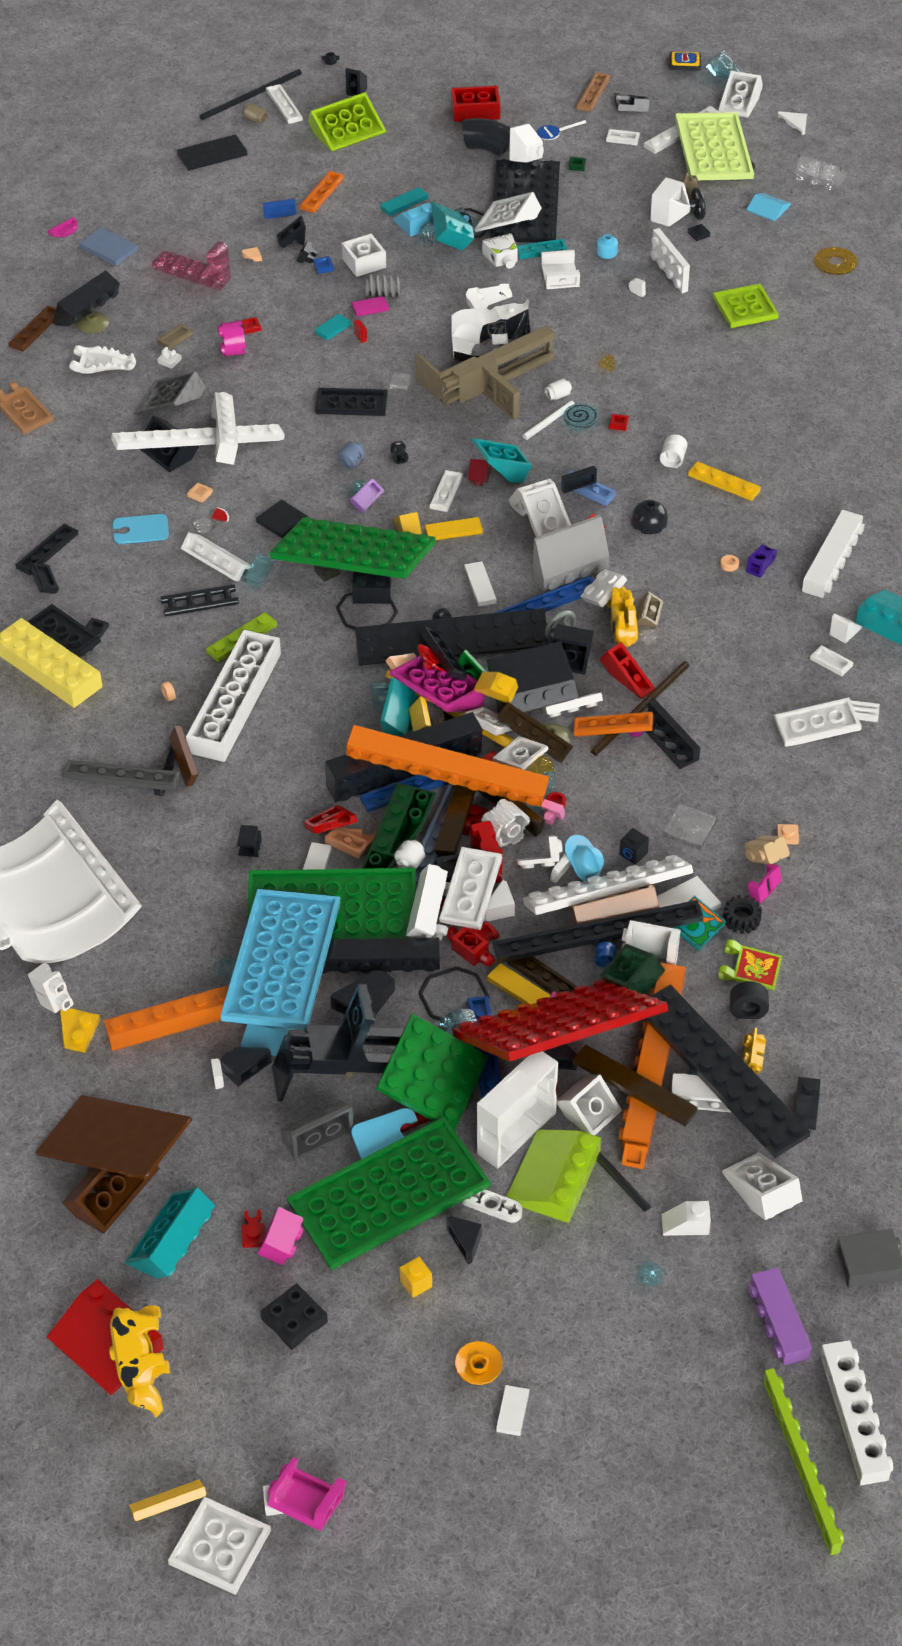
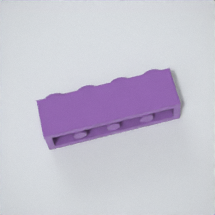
M779 1268L752 1274L751 1283L748 1284L749 1294L751 1298L756 1299L758 1316L764 1318L766 1335L768 1338H772L774 1342L773 1352L775 1357L781 1359L783 1366L810 1359L811 1343Z

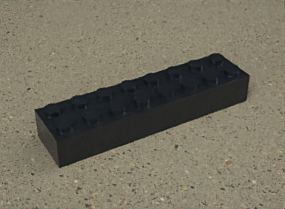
M471 712L399 737L475 757L481 753L483 729L474 713ZM346 754L325 761L326 787L335 802L346 801L352 796L362 795L370 790L382 788L388 784L414 776V774L408 771L395 770L389 766L373 764L362 759H354Z

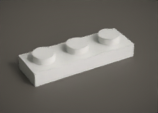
M592 693L580 696L578 699L542 707V713L549 715V717L561 715L560 711L567 710L568 713L578 711L579 706L586 705V708L597 706V702L603 700L602 694Z

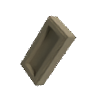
M180 324L157 339V344L164 348L168 347V350H171L192 336L193 330Z

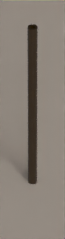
M683 661L630 713H642L648 707V702L656 699L689 667V663ZM620 733L607 734L591 750V753L597 756Z

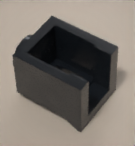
M241 825L237 846H240L238 856L259 857L258 851H260L262 837L258 826Z

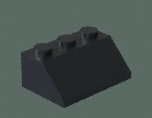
M153 416L145 431L178 429L168 421ZM199 445L143 448L140 450L165 470L171 472L192 460Z

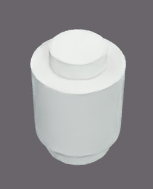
M563 378L548 384L544 391L546 397L551 401L570 395L572 387L570 382Z

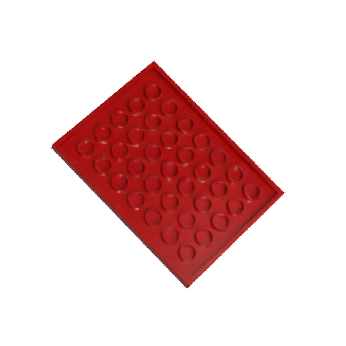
M597 980L588 987H575V991L559 992L552 998H539L533 1004H520L514 1010H501L498 1012V1015H485L479 1017V1020L475 1022H462L459 1024V1027L453 1028L452 1032L453 1036L461 1041L507 1061H514L667 1012L668 1007L666 1002L658 1000V998L637 993L636 990H629L626 987L617 986L615 983H608L606 980Z

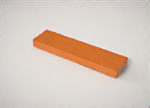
M329 171L300 204V209L315 213L341 183L344 175Z
M642 712L579 717L574 719L573 733L574 736L652 731L653 713Z

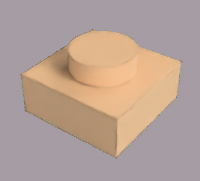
M777 824V836H783L787 844H798V825Z

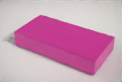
M384 296L352 302V308L356 317L389 310Z

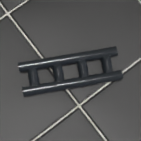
M235 584L161 596V603H168L169 609H163L166 617L239 604L238 597L232 598L231 592H235L236 588ZM223 594L224 599L213 601L212 595ZM205 597L206 602L195 604L194 598ZM176 601H187L186 606L176 607Z

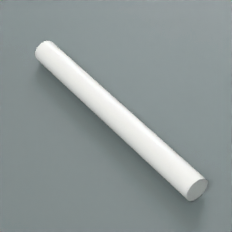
M569 401L525 432L522 437L528 440L565 414L570 408L574 407L575 403Z

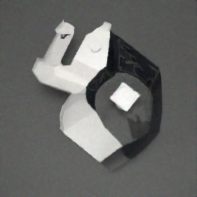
M500 284L499 286L483 289L478 287L468 289L466 300L471 309H463L452 315L454 359L464 362L474 357L475 355H471L474 345L480 344L487 339H492V344H495L493 350L508 344L509 339L516 340L531 333L528 298L523 304L511 303L496 306L489 310L487 309L488 305L512 297L509 284Z

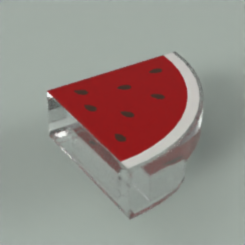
M217 507L211 522L229 526L230 518L228 512L223 508Z

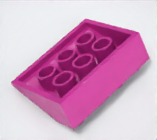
M421 656L391 670L389 675L446 712H467L484 705L485 695L474 691L478 682L476 679L467 674L463 681L449 676L447 672L434 668L429 670L422 664L423 659Z

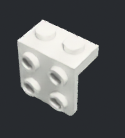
M555 835L546 836L547 857L515 860L516 864L520 865L522 869L534 868V864L541 863L543 867L555 866V862L560 861L559 852H562L561 840L557 839Z

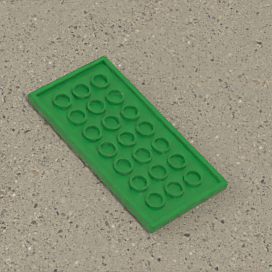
M305 517L269 553L270 559L406 579L436 544V537L428 536L427 534H413L411 532L394 531L393 529L385 530L378 529L377 527H364L359 524L350 525L343 522L336 523Z
M416 868L249 870L248 920L257 889L338 896L341 903L331 939L410 938L406 936L416 894Z
M444 1116L287 1197V1203L294 1214L304 1218L301 1225L329 1269L333 1270L491 1187V1183Z

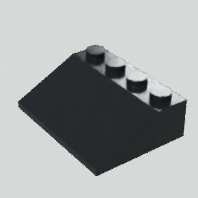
M561 641L486 659L489 672H499L516 679L518 689L511 704L523 712L579 698L575 679ZM495 699L498 713L500 714L507 703Z

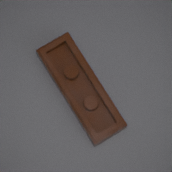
M174 726L169 739L186 787L192 786L198 776V771L182 727Z

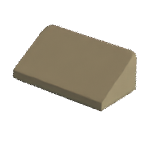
M648 591L641 599L636 617L637 624L657 627L664 601Z

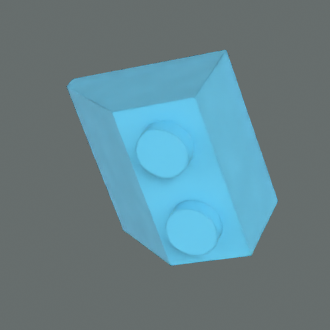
M426 203L403 212L393 218V221L410 237L434 228L431 204Z

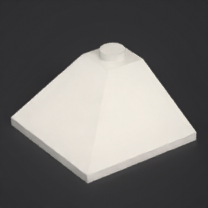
M533 192L493 201L474 230L478 232L528 219L533 220L538 216L542 208Z

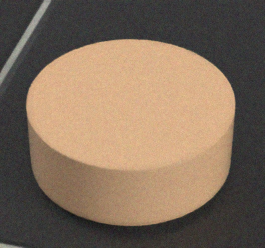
M725 555L721 558L720 566L725 571H735L739 567V559L734 555Z
M169 681L162 683L161 690L167 701L176 699L172 684Z

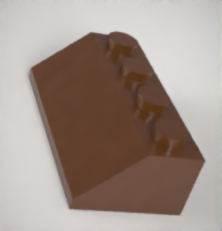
M157 1165L147 1180L92 1168L62 1203L76 1218L104 1234L160 1168Z

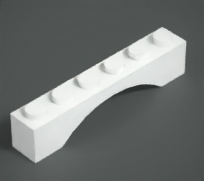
M215 392L211 417L216 420V462L234 465L238 441L233 396L226 392Z

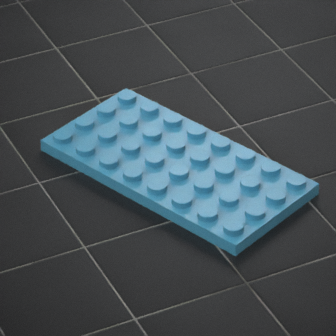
M257 889L221 1012V1021L305 1029L306 1024L310 1022L341 903L340 897Z

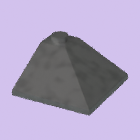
M196 371L156 380L134 413L137 415L177 406L192 400H198L201 398L206 387Z

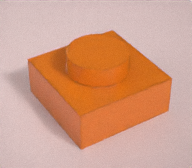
M626 1141L621 1165L644 1170L648 1146Z

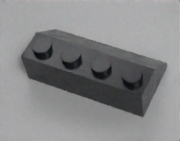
M105 270L57 303L53 324L57 326H71L74 323H78L82 317L90 315L97 307H102L107 300L115 298L119 293L120 283Z

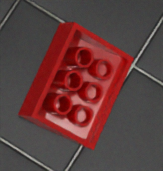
M96 1279L78 1295L48 1334L47 1338L109 1395H112L122 1386V1383L117 1373L116 1361H113L110 1356V1346H113L110 1328L111 1318L116 1308L132 1309L101 1281ZM154 1329L150 1330L147 1335L151 1340L153 1353H160L164 1349L162 1335Z

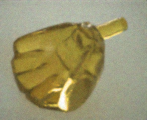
M540 756L531 764L528 771L549 776V779L553 777L554 765L549 757Z

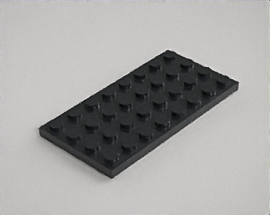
M507 159L496 160L493 201L533 192L542 209L533 220L528 219L491 228L490 238L511 233L515 242L538 243L556 240L560 161L533 160L518 162Z

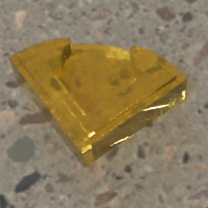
M608 353L599 361L598 366L613 372L616 368V362L614 357Z

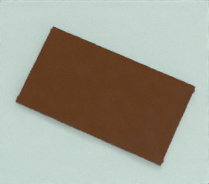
M81 1095L35 1153L37 1156L147 1180L190 1124L192 1118L190 1116Z

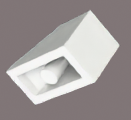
M686 1201L661 1215L663 1236L709 1235L711 1222L709 1201Z

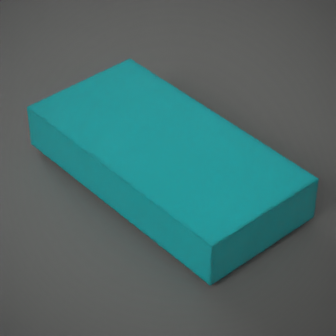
M337 314L317 327L315 334L328 341L351 326V320L341 314Z

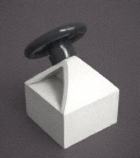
M665 178L652 194L650 221L671 226L689 212H693L698 220L704 219L706 213L705 199L698 187L693 188L691 198L688 199L683 182Z

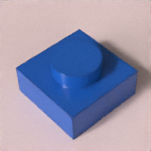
M329 256L313 259V265L318 274L334 271V266Z

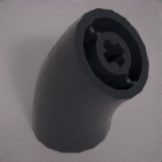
M464 119L462 124L463 139L468 149H483L501 157L510 147L511 127L490 119Z

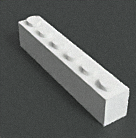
M845 510L841 511L804 577L802 592L824 598L826 592L830 593L833 586L832 581L837 580L839 569H843L845 565V557L849 558L852 551L851 546L856 545L858 534L861 535L864 530L862 515Z

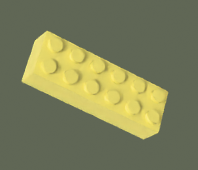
M20 618L0 633V657L73 708L102 688L100 671L24 619Z

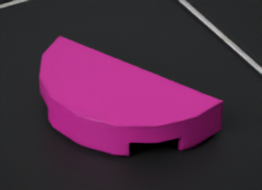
M72 217L48 230V234L53 237L72 235L78 228L77 220Z

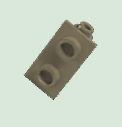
M687 171L685 178L682 177L681 182L684 183L688 199H690L691 190L698 187V178L696 175L688 176Z

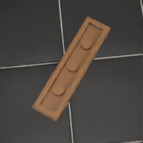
M595 72L577 104L578 110L592 112L610 80L609 74Z

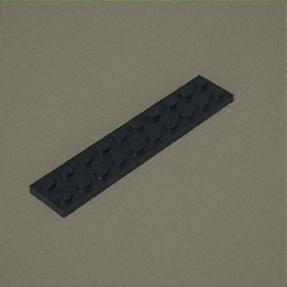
M545 608L355 627L359 666L386 663L389 657L414 653L416 657L420 656L417 650L419 644L430 648L420 633L423 627L438 631L454 656L462 655L465 650L470 654L547 645L549 641L545 638L547 626Z
M671 984L650 996L666 1002L668 1011L645 1018V1020L774 1158H777L810 1137L811 1131Z

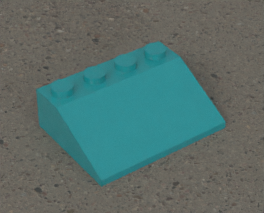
M886 589L869 596L858 607L856 623L902 645V597Z

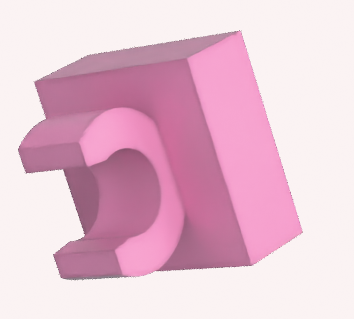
M546 799L544 800L542 810L543 814H545V823L553 825L556 818L562 820L565 816L564 806Z

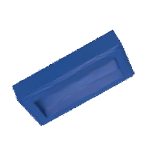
M295 198L263 203L264 218L296 215Z

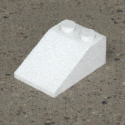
M731 71L718 111L721 113L737 112L738 116L748 118L759 99L763 87L761 75Z
M760 1152L722 1170L725 1178L749 1208L765 1220L773 1218L776 1214L790 1209L803 1201L799 1178Z

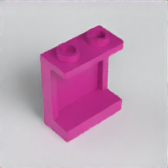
M293 1457L289 1464L283 1465L278 1480L271 1482L267 1494L270 1495L268 1506L322 1531L341 1502L347 1481L337 1478L334 1484L330 1485L297 1468L298 1459Z

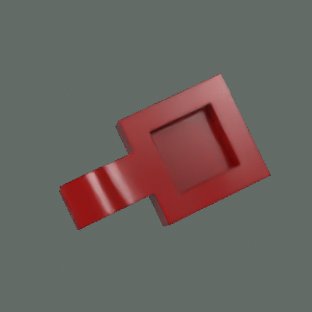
M472 804L462 834L469 836L471 825L482 822L483 815L488 812V809Z

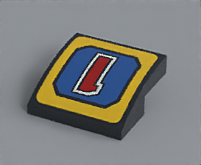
M670 51V70L701 71V52Z

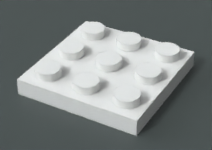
M204 1497L168 1559V1563L179 1570L236 1595L270 1534L271 1526Z

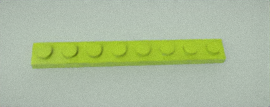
M774 1368L765 1370L763 1383L830 1555L840 1553L842 1543H844V1537L841 1529L836 1528L834 1523L835 1514L832 1506H828L825 1500L826 1491L822 1483L819 1484L816 1477L818 1476L817 1467L809 1459L808 1444L800 1436L801 1428L797 1418L794 1419L791 1413V1401L789 1397L784 1395L783 1380L780 1376L777 1377Z

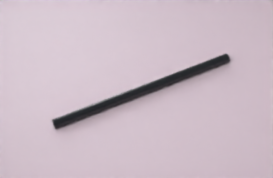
M297 69L200 114L199 117L205 120L265 92L267 87L289 81L301 75L302 72L300 69Z

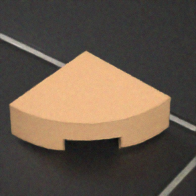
M258 247L241 250L244 258L262 261Z

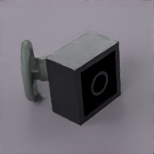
M570 610L561 611L548 622L545 629V638L551 643L561 641L572 673L585 675L594 631L575 627L576 615ZM560 618H562V620H561L560 622H558L555 626H553L557 620H559Z

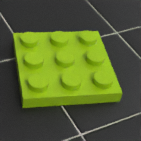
M761 283L713 292V299L730 328L778 319L779 313Z

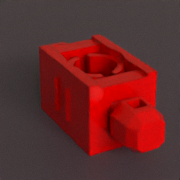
M452 926L448 928L446 937L451 941V950L470 964L476 966L480 962L485 966H491L495 962L494 956L489 952V942L472 929L463 927L459 930Z

